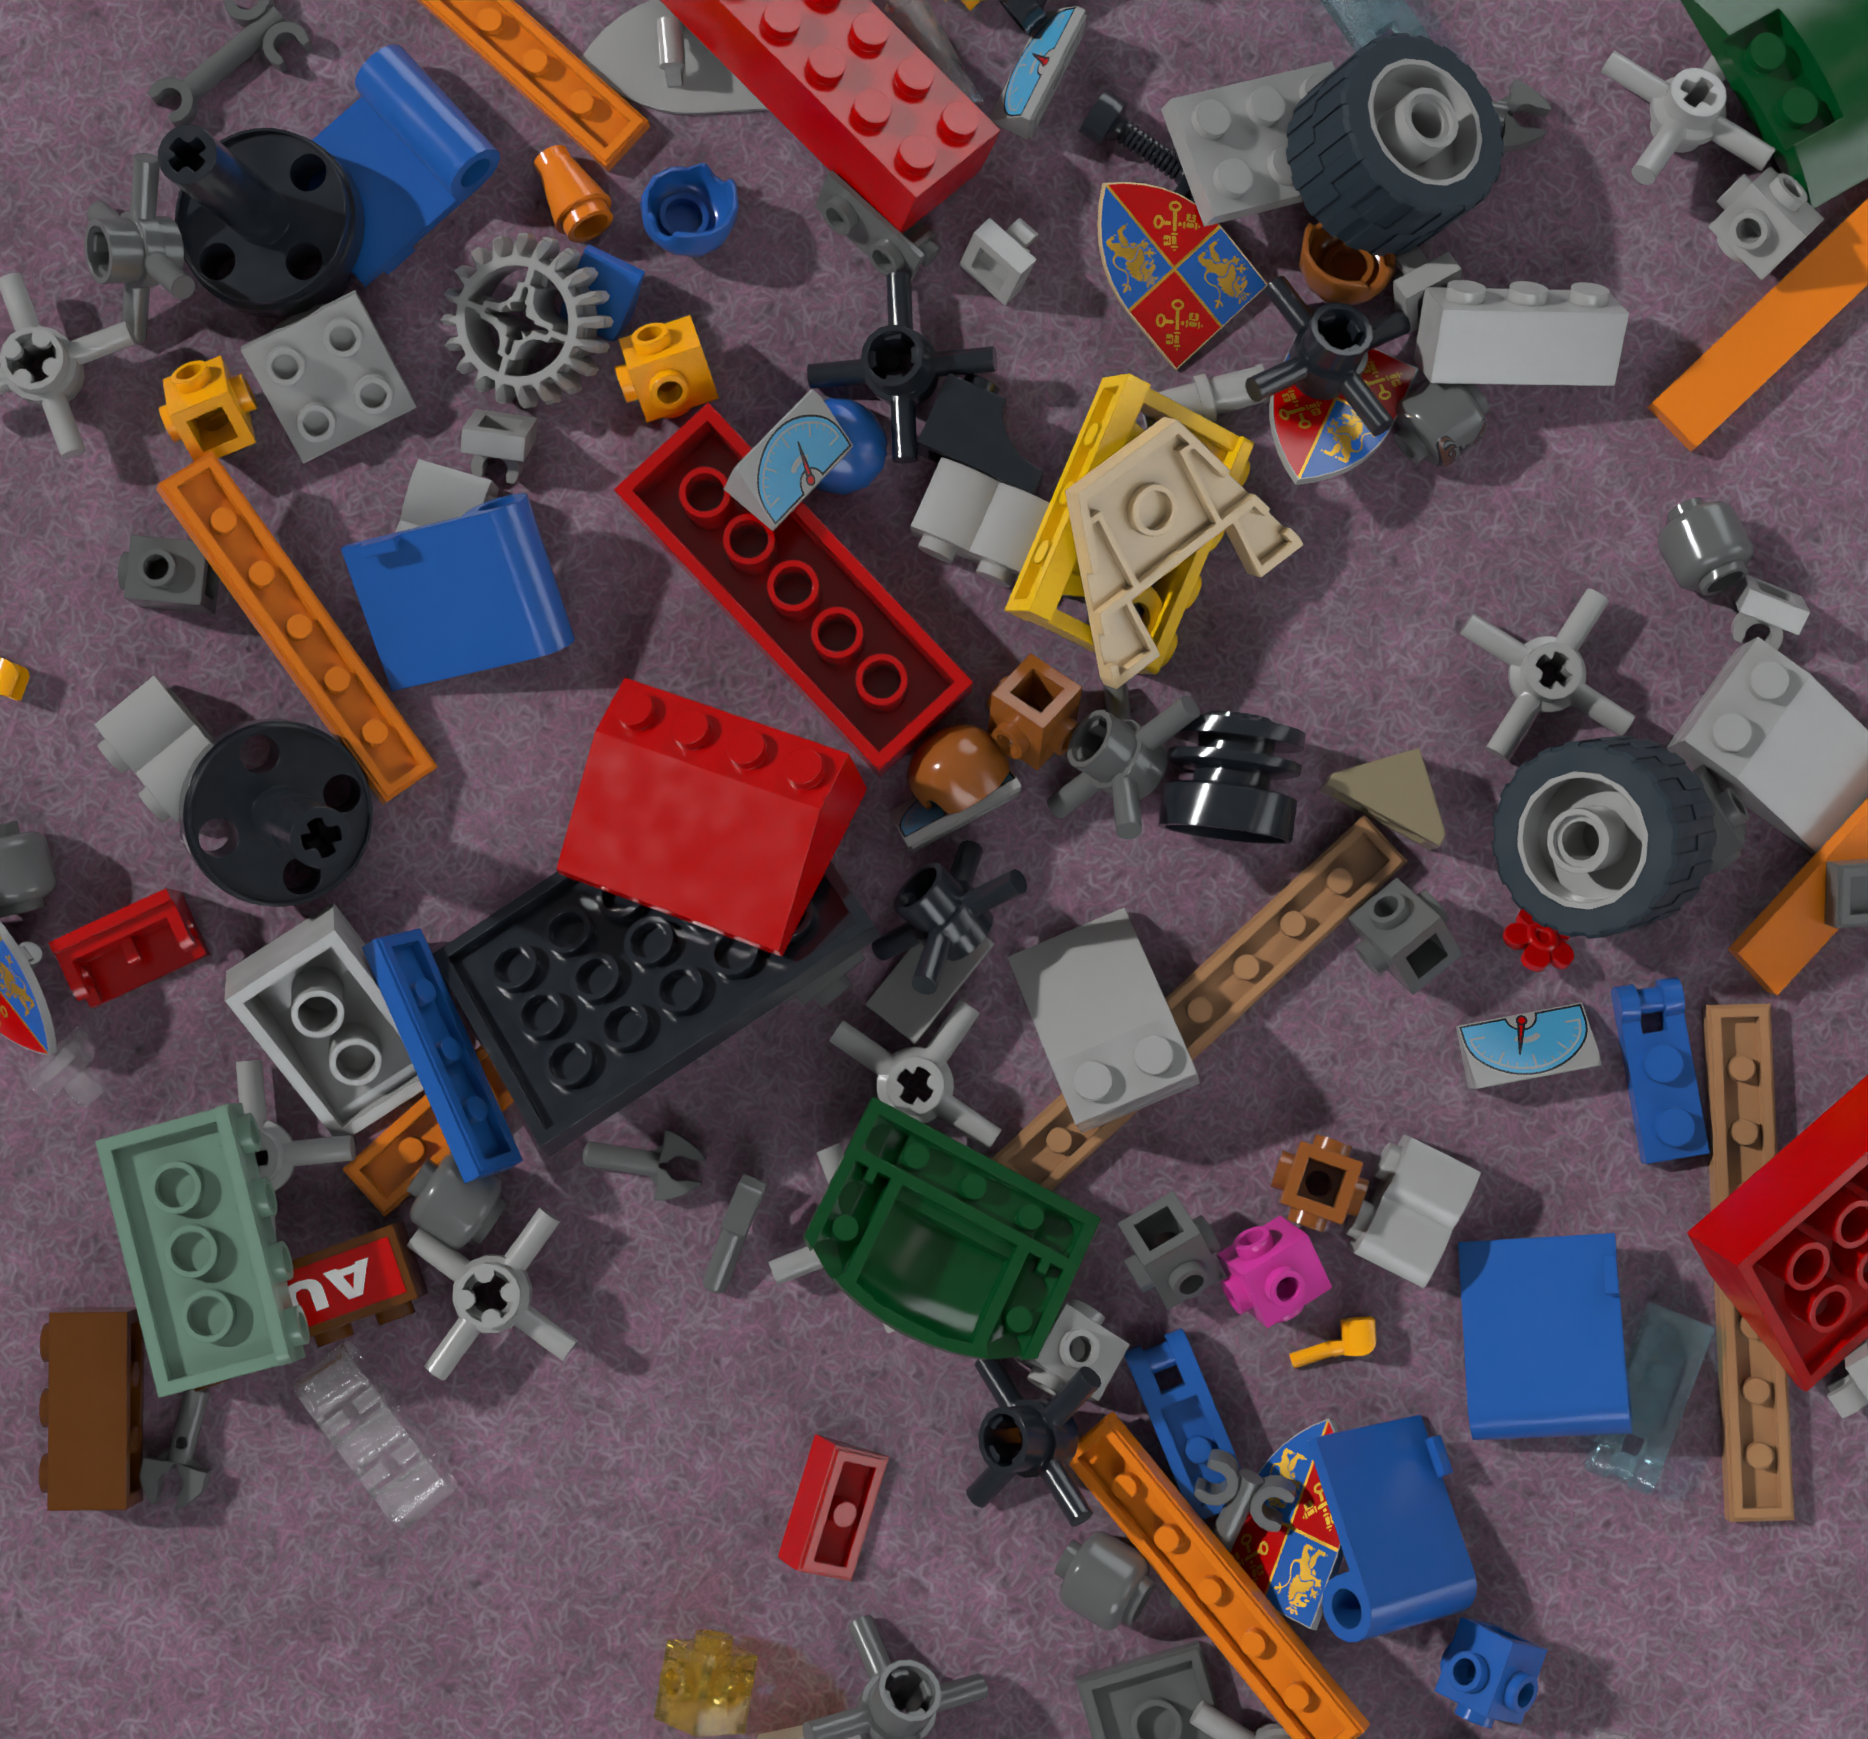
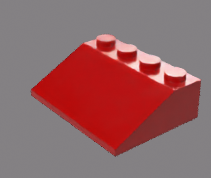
M624 678L594 733L556 870L560 875L782 957L861 803L867 787L849 753Z
M1868 1075L1687 1232L1710 1276L1794 1383L1805 1392L1811 1389L1868 1338Z

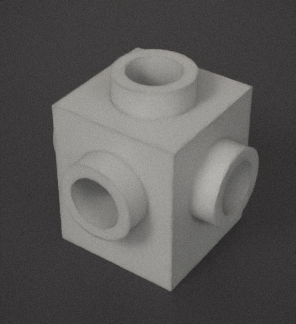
M1770 166L1754 181L1744 173L1716 201L1724 211L1708 228L1717 236L1719 247L1730 259L1738 263H1745L1763 280L1824 218L1807 202L1808 198L1805 190L1794 178L1784 173L1778 174Z
M1071 1299L1069 1304H1062L1038 1358L1019 1361L1020 1356L1014 1357V1359L1031 1369L1027 1377L1031 1383L1053 1396L1059 1392L1081 1367H1089L1099 1375L1101 1386L1088 1400L1099 1401L1130 1344L1101 1326L1105 1317L1100 1312L1079 1300Z

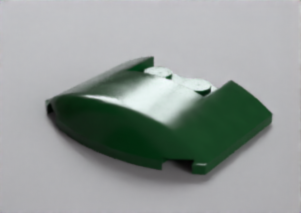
M1680 0L1761 138L1776 149L1772 156L1781 172L1794 178L1803 187L1807 194V202L1814 209L1868 179V0Z
M872 1097L802 1238L810 1251L814 1249L832 1281L850 1299L874 1318L900 1334L926 1346L967 1358L993 1360L1020 1356L1019 1361L1038 1358L1101 1217L881 1100Z

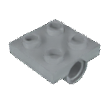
M356 290L326 305L318 304L306 312L290 316L276 325L273 331L241 346L244 358L303 464L417 408L409 389Z

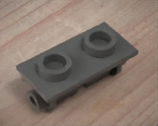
M833 170L828 173L815 208L822 214L827 225L836 233L845 235L861 249L879 273L887 276L894 272H906L911 274L912 283L920 264L924 267L928 266L941 251V247L934 242L936 234L920 221L916 222L902 234Z

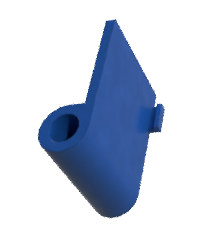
M392 44L379 49L363 63L355 79V86L361 97L312 139V141L323 147L348 170L360 194L364 211V238L359 257L351 272L365 288L383 272L387 275L414 253L416 250L413 246L479 189L492 176L500 160L499 151L399 44ZM327 170L318 171L310 178L307 191L315 190L322 185L326 178Z
M518 493L493 499L473 507L461 517L347 544L341 548L391 691L542 657L557 652L575 641V636L528 494Z
M1615 1233L1458 1242L1467 1405L1472 1439L1633 1434L1632 1404L1625 1360Z
M1421 1414L1307 1440L1349 1568L1348 1572L1337 1575L1329 1580L1323 1590V1613L1333 1633L1346 1642H1360L1461 1613L1471 1607L1476 1598L1477 1590L1475 1572L1442 1478L1453 1473L1441 1435L1428 1437Z

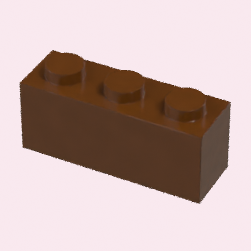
M67 1307L50 1312L49 1323L43 1325L40 1335L41 1358L43 1362H49L48 1388L43 1390L39 1404L41 1425L44 1428H48V1453L42 1456L39 1466L40 1490L42 1493H48L47 1511L127 1510L143 1501V1488L139 1474L143 1463L144 1337L136 1307Z

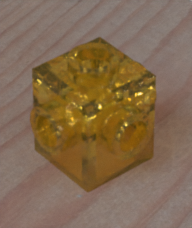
M699 1629L695 1631L694 1639L667 1640L663 1667L659 1679L654 1719L695 1737L745 1734L758 1655L734 1646L733 1635L717 1630Z

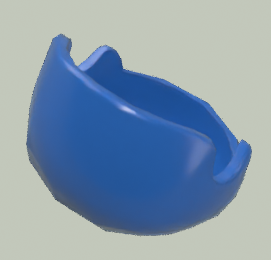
M707 163L696 164L688 168L672 166L653 175L640 200L645 231L659 247L673 255L702 257L720 248L731 233L737 220L739 203L734 180L731 178L727 181L721 180L713 173Z
M829 398L824 400V402L851 441L853 447L815 488L822 492L844 496L868 487L881 472L887 456L886 448L888 441L881 424L875 415L864 405L850 399Z

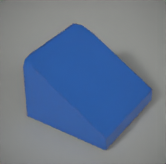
M588 244L584 249L576 271L584 267H594L598 271L595 281L588 288L590 291H607L610 297L604 304L596 305L597 316H610L614 322L609 328L597 329V336L613 342L617 340L634 314L645 271ZM563 300L560 316L568 321L567 308Z

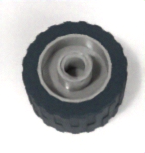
M1394 33L1389 37L1380 36L1371 40L1307 92V95L1295 107L1293 119L1288 124L1286 134L1288 138V147L1286 148L1287 163L1291 168V179L1296 191H1299L1305 202L1304 206L1331 236H1336L1344 241L1346 246L1357 251L1361 249L1371 255L1378 256L1390 253L1394 255L1407 253L1415 246L1419 247L1482 202L1492 191V185L1498 181L1501 172V158L1504 156V141L1501 138L1502 126L1499 114L1495 112L1492 104L1493 100L1487 88H1484L1476 77L1477 74L1472 68L1456 57V53L1446 46L1442 47L1434 43L1432 39L1420 35L1414 37L1409 36L1407 33Z
M1619 735L1566 742L1565 745L1549 747L1539 752L1538 756L1533 760L1524 762L1515 771L1516 775L1510 783L1505 785L1499 796L1501 800L1497 811H1494L1492 822L1494 841H1491L1493 856L1496 857L1499 868L1497 871L1502 884L1506 885L1510 891L1511 899L1520 909H1524L1530 914L1532 920L1544 928L1550 927L1557 930L1558 934L1569 937L1586 936L1587 939L1603 938L1669 918L1680 911V907L1686 901L1694 898L1701 889L1700 884L1710 872L1713 860H1711L1713 848L1717 843V831L1714 830L1713 816H1715L1713 805L1708 800L1703 789L1705 786L1699 776L1686 766L1684 759L1675 752L1670 753L1662 748L1661 744L1649 739L1638 740L1634 736Z

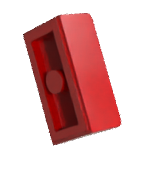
M816 1434L778 1558L796 1571L852 1581L889 1457Z

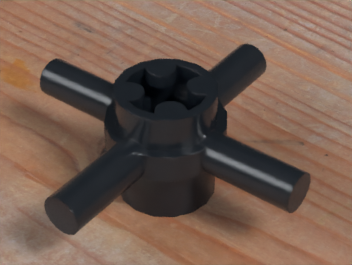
M894 272L886 276L888 325L878 328L869 335L863 345L861 359L808 364L807 379L810 389L868 384L880 400L891 405L892 461L906 464L917 461L916 405L923 403L933 394L938 385L939 377H946L949 373L956 376L996 372L997 354L994 346L936 352L925 336L913 330L911 274ZM912 353L911 363L913 368L904 377L902 374L895 376L886 374L887 370L894 372L901 368L902 358L899 356L900 354Z
M1279 276L1272 280L1266 286L1264 292L1297 336L1289 350V360L1246 379L1245 388L1249 397L1253 401L1259 402L1294 385L1303 394L1314 399L1330 400L1342 394L1373 436H1378L1388 430L1394 423V420L1361 378V374L1368 362V351L1397 339L1410 331V321L1406 314L1401 310H1397L1369 323L1367 317L1358 309L1342 303L1323 305L1313 314L1285 276Z
M966 840L959 844L950 873L940 863L935 862L917 870L901 887L894 902L895 911L907 922L881 934V937L871 944L874 955L882 961L888 960L920 943L924 946L911 982L912 987L919 993L929 995L936 992L946 960H960L972 953L983 942L993 925L994 917L989 911L990 909L1025 893L1027 890L1025 876L1016 869L974 888L972 883L983 854L982 847L974 841Z
M978 1359L975 1367L999 1407L987 1413L981 1423L978 1435L979 1449L988 1467L967 1488L966 1494L968 1499L975 1506L984 1508L1016 1474L1023 1478L1042 1477L1072 1527L1083 1524L1093 1515V1511L1065 1466L1075 1456L1079 1442L1078 1427L1072 1415L1101 1386L1099 1375L1093 1369L1083 1366L1050 1401L1043 1398L1024 1399L1000 1359Z

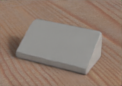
M986 937L966 957L956 961L946 960L937 990L929 995L917 992L911 984L924 948L920 943L908 950L865 1005L912 1043L916 1044L995 943Z

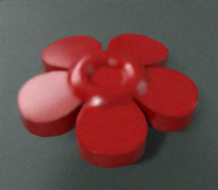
M1524 909L1520 910L1516 916V923H1510L1503 932L1505 944L1514 950L1525 949L1521 955V962L1523 966L1531 971L1542 972L1549 963L1557 969H1565L1574 959V951L1566 943L1570 937L1558 934L1557 930L1550 927L1544 928L1533 921L1532 916Z

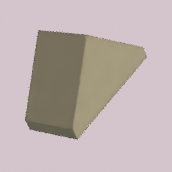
M1420 748L1332 773L1323 780L1319 791L1428 850L1439 847L1446 836Z

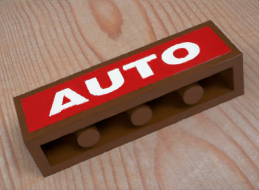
M404 1221L292 1260L293 1279L287 1280L293 1306L300 1305L303 1309L310 1337L314 1336L317 1348L354 1335L351 1322L375 1314L378 1326L416 1312L412 1300L428 1294L415 1253L407 1247L410 1238ZM227 1380L194 1388V1391L197 1392L209 1388L211 1386L220 1384Z

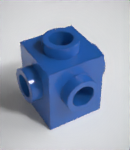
M1461 1617L1453 1640L1442 1655L1440 1662L1441 1673L1434 1691L1457 1703L1454 1712L1456 1715L1479 1726L1492 1728L1495 1720L1521 1724L1525 1712L1530 1709L1536 1699L1538 1692L1537 1678L1547 1649L1498 1625Z

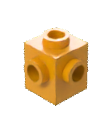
M691 315L665 324H646L638 328L632 335L618 339L626 363L614 368L627 403L639 399L647 423L662 417H679L687 413L692 407L719 398Z
M221 355L206 362L202 360L188 362L176 369L172 376L162 379L166 405L159 407L161 419L171 439L175 443L182 440L193 461L198 460L211 451L214 452L217 458H221L256 443L250 415L251 411L258 409L256 398L243 373L232 376Z

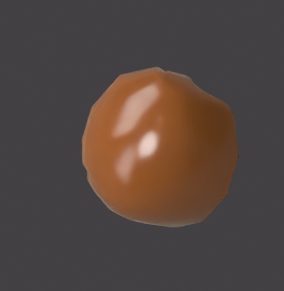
M1309 223L1303 236L1299 266L1308 288L1325 302L1342 303L1350 306L1369 301L1378 295L1392 280L1395 272L1396 255L1390 253L1378 256L1371 255L1361 249L1357 251L1346 246L1344 241L1336 236H1331L1322 228L1323 225L1321 223L1317 225Z
M956 724L928 735L911 758L907 770V782L911 792L926 809L932 808L929 802L931 800L948 814L959 813L979 803L1001 785L1009 774V760L992 740L991 735L983 728Z

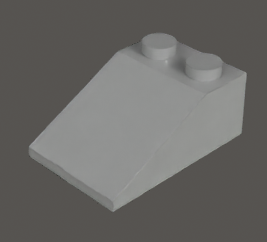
M1759 637L1739 646L1665 748L1671 753L1675 752L1694 770L1705 765L1722 790L1728 787L1733 789L1747 808L1813 855L1820 850L1868 796V730L1810 673Z
M334 902L227 970L224 1001L331 1135L336 1137L356 1134L424 1089L361 948L366 944Z
M1121 908L1007 957L1074 1122L1081 1133L1200 1084L1197 1071L1125 908Z

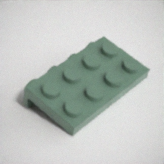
M228 1103L217 1106L212 1110L96 1140L95 1143L158 1398L278 1365H286L305 1358L303 1345L309 1344V1327L301 1306H293L287 1280L293 1279L292 1259L285 1242L276 1241L270 1216L277 1214V1200L269 1178L260 1177L254 1152L261 1150V1137L253 1114H245L242 1103Z

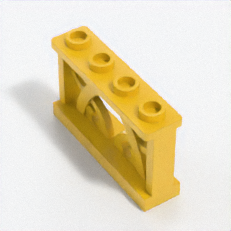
M1130 373L1102 378L1004 611L1024 621H1031L1095 653L1090 625L1056 609L1062 595L1085 597L1065 490L1144 432L1142 427L1135 422L1139 412L1156 421L1163 417L1177 419L1230 470L1228 474L1241 486L1244 485L1249 475L1250 461L1248 459L1254 447L1253 441L1243 436L1239 437L1150 388L1151 384ZM1225 529L1156 582L1154 589L1150 586L1133 599V604L1138 603L1144 608L1141 620L1160 653L1158 658L1137 674L1156 675L1160 668L1166 665L1173 656L1178 642L1176 634L1178 625L1185 609L1194 603L1202 586L1200 573L1209 552L1219 544Z

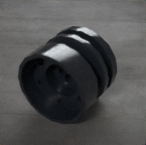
M1210 711L1200 714L1197 719L1173 736L1177 739L1197 744V747H1170L1167 751L1168 761L1182 768L1194 770L1193 780L1164 783L1158 827L1187 835L1236 842L1274 845L1290 844L1292 842L1297 800L1283 793L1269 790L1270 781L1292 779L1301 775L1302 765L1292 760L1274 756V753H1298L1303 751L1306 733L1297 728L1272 722L1271 719L1259 715L1232 711Z

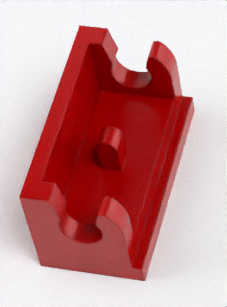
M168 888L48 942L72 993L78 1001L86 999L90 1008H96L210 955L183 893Z

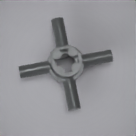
M137 153L134 155L130 211L120 215L103 201L94 202L87 211V218L90 222L86 227L84 237L86 263L94 280L100 284L124 283L121 322L126 320L129 323L136 343L146 341L150 288L160 284L175 298L181 300L190 297L195 289L194 280L182 270L184 246L178 225L169 216H156L160 167L158 156L148 153Z
M1124 683L1118 689L1104 685L1105 710H1096L1088 714L1078 724L1068 744L1067 756L1069 763L1082 771V773L1047 799V805L1052 814L1061 819L1101 790L1113 797L1116 834L1122 839H1134L1142 832L1139 800L1148 796L1157 787L1167 767L1168 755L1162 744L1200 716V711L1197 704L1190 697L1182 696L1142 726L1136 721L1131 720L1128 685Z
M871 1615L862 1616L852 1621L848 1627L870 1681L860 1693L856 1708L804 1722L803 1736L804 1739H847L860 1735L862 1739H924L935 1724L936 1713L986 1699L988 1695L987 1683L984 1677L977 1673L940 1684L934 1673L922 1663L909 1659L897 1660L891 1664L873 1617Z

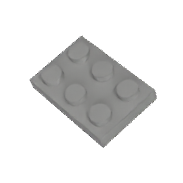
M1332 61L1172 98L1164 105L1161 111L1204 227L1304 202L1299 191H1296L1291 179L1292 172L1290 165L1287 163L1286 148L1288 147L1286 134L1288 124L1293 119V111L1298 102L1307 95V92L1335 70Z

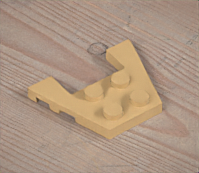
M1163 417L1065 490L1099 675L1104 685L1118 689L1160 656L1132 603L1133 599L1225 529L1247 574L1257 577H1263L1303 546L1300 537L1291 528L1281 525L1269 513L1270 508L1258 496L1248 493L1228 474L1230 470L1177 419Z

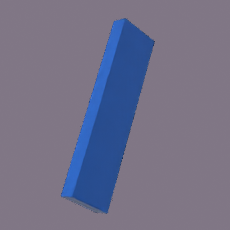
M421 928L375 938L361 947L464 1183L466 1184L508 1170L523 1161Z

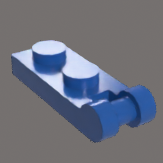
M1679 978L1658 979L1655 982V987L1636 989L1633 984L1613 987L1611 998L1641 1163L1649 1164L1709 1154L1684 1014L1685 996ZM1659 1012L1662 1030L1642 1033L1641 1015Z
M1182 1328L1165 1334V1342L1143 1350L1141 1345L1127 1350L1124 1358L1180 1493L1204 1520L1220 1513L1224 1504L1219 1506L1207 1505L1200 1502L1194 1496L1195 1485L1199 1477L1211 1483H1221L1226 1480L1223 1474L1207 1467L1211 1449H1221L1230 1453L1237 1460L1239 1467L1240 1464L1185 1332ZM1176 1365L1183 1382L1160 1392L1153 1374Z

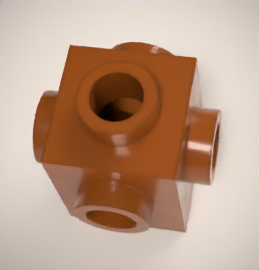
M1030 653L1009 676L1002 678L992 690L987 700V708L990 709L988 733L1004 755L1012 759H1021L1038 771L1054 753L1061 756L1068 751L1071 736L1079 724L1077 718L1082 687Z
M1315 1134L1312 1144L1300 1141L1294 1154L1282 1150L1270 1187L1281 1190L1277 1204L1290 1208L1287 1217L1288 1221L1324 1233L1327 1221L1343 1225L1346 1213L1355 1217L1358 1216L1369 1180L1359 1177L1364 1162L1349 1158L1352 1146ZM1315 1171L1323 1172L1330 1180L1329 1191L1321 1197L1313 1196L1306 1188L1307 1177Z

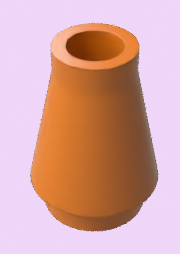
M551 146L535 158L534 167L540 176L556 230L561 234H566L569 240L574 243L586 242L602 234L613 221V214L610 210L611 198L572 158L566 146Z

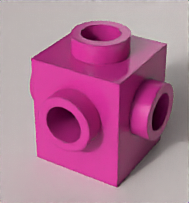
M1281 1215L1263 1226H1256L1243 1231L1235 1238L1231 1246L1216 1254L1226 1275V1278L1220 1281V1285L1231 1306L1240 1315L1245 1312L1250 1313L1267 1328L1275 1323L1285 1322L1294 1318L1302 1311L1304 1305L1332 1288L1309 1236Z

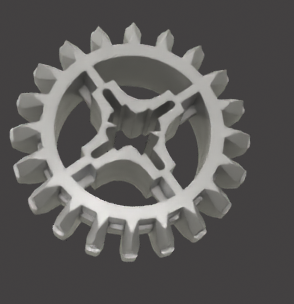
M519 233L514 243L507 236L496 237L493 239L492 252L483 247L474 249L471 254L476 268L460 265L454 270L464 288H449L444 293L450 302L457 304L456 313L444 314L440 319L444 325L457 327L458 336L450 338L445 347L449 351L464 350L466 354L460 360L456 370L460 371L461 374H470L478 371L474 389L479 392H489L495 387L497 402L508 404L512 403L517 397L522 408L536 407L540 398L546 405L557 404L561 401L562 390L568 394L580 392L583 388L579 374L595 376L600 371L596 362L589 356L590 352L607 353L608 349L611 348L605 340L596 337L597 329L609 328L614 322L610 316H597L596 305L604 304L608 301L610 295L607 291H590L588 288L595 281L598 271L594 267H584L576 271L581 256L578 250L567 248L560 253L557 238L543 237L537 243L532 233ZM529 267L525 282H518L512 297L509 299L492 298L495 289L504 278L516 270ZM557 288L566 304L568 321L562 318L556 311L554 299ZM526 311V316L534 320L535 325L548 330L529 331L528 324L520 321V317L508 312ZM487 321L493 324L498 331L500 337L498 351L490 338ZM545 342L564 344L557 358L548 367L535 374L526 373L529 360L537 358L538 352Z

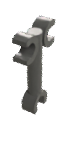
M223 0L225 9L236 24L245 28L182 80L173 77L159 79L151 85L147 94L157 106L172 95L181 96V106L173 111L168 118L175 127L191 124L198 114L197 101L260 49L263 48L266 58L276 70L282 73L286 72L289 68L278 53L280 45L286 40H295L309 53L314 48L307 32L300 25L286 21L274 7V0H258L253 8L247 10L239 8L233 0Z
M1211 1449L1207 1467L1223 1474L1226 1480L1221 1483H1211L1199 1477L1195 1485L1194 1496L1200 1502L1207 1505L1219 1506L1224 1504L1212 1532L1225 1548L1231 1553L1249 1512L1254 1522L1267 1531L1279 1532L1282 1526L1283 1513L1276 1509H1271L1264 1501L1276 1497L1285 1502L1293 1503L1296 1485L1290 1479L1281 1475H1270L1261 1478V1476L1251 1470H1240L1237 1460L1230 1453L1221 1449ZM1171 1591L1170 1606L1178 1609L1181 1602Z

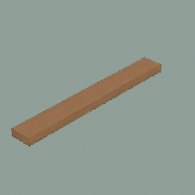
M1365 815L1360 817L1165 997L1192 1061L1408 862ZM1061 1093L991 1159L1052 1191L1137 1111L1081 1133L1074 1122L1063 1093Z
M1771 1003L1702 1005L1707 1133L1710 1152L1708 1155L1711 1211L1777 1154ZM1714 1281L1725 1519L1729 1522L1794 1520L1788 1374Z

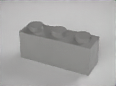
M1454 280L1448 283L1447 288L1425 287L1414 361L1430 383L1615 386L1629 312L1616 300L1608 288L1595 283H1574L1571 285L1570 290H1548L1547 287L1538 283L1517 281L1511 283L1509 289L1486 288L1484 285L1474 281Z

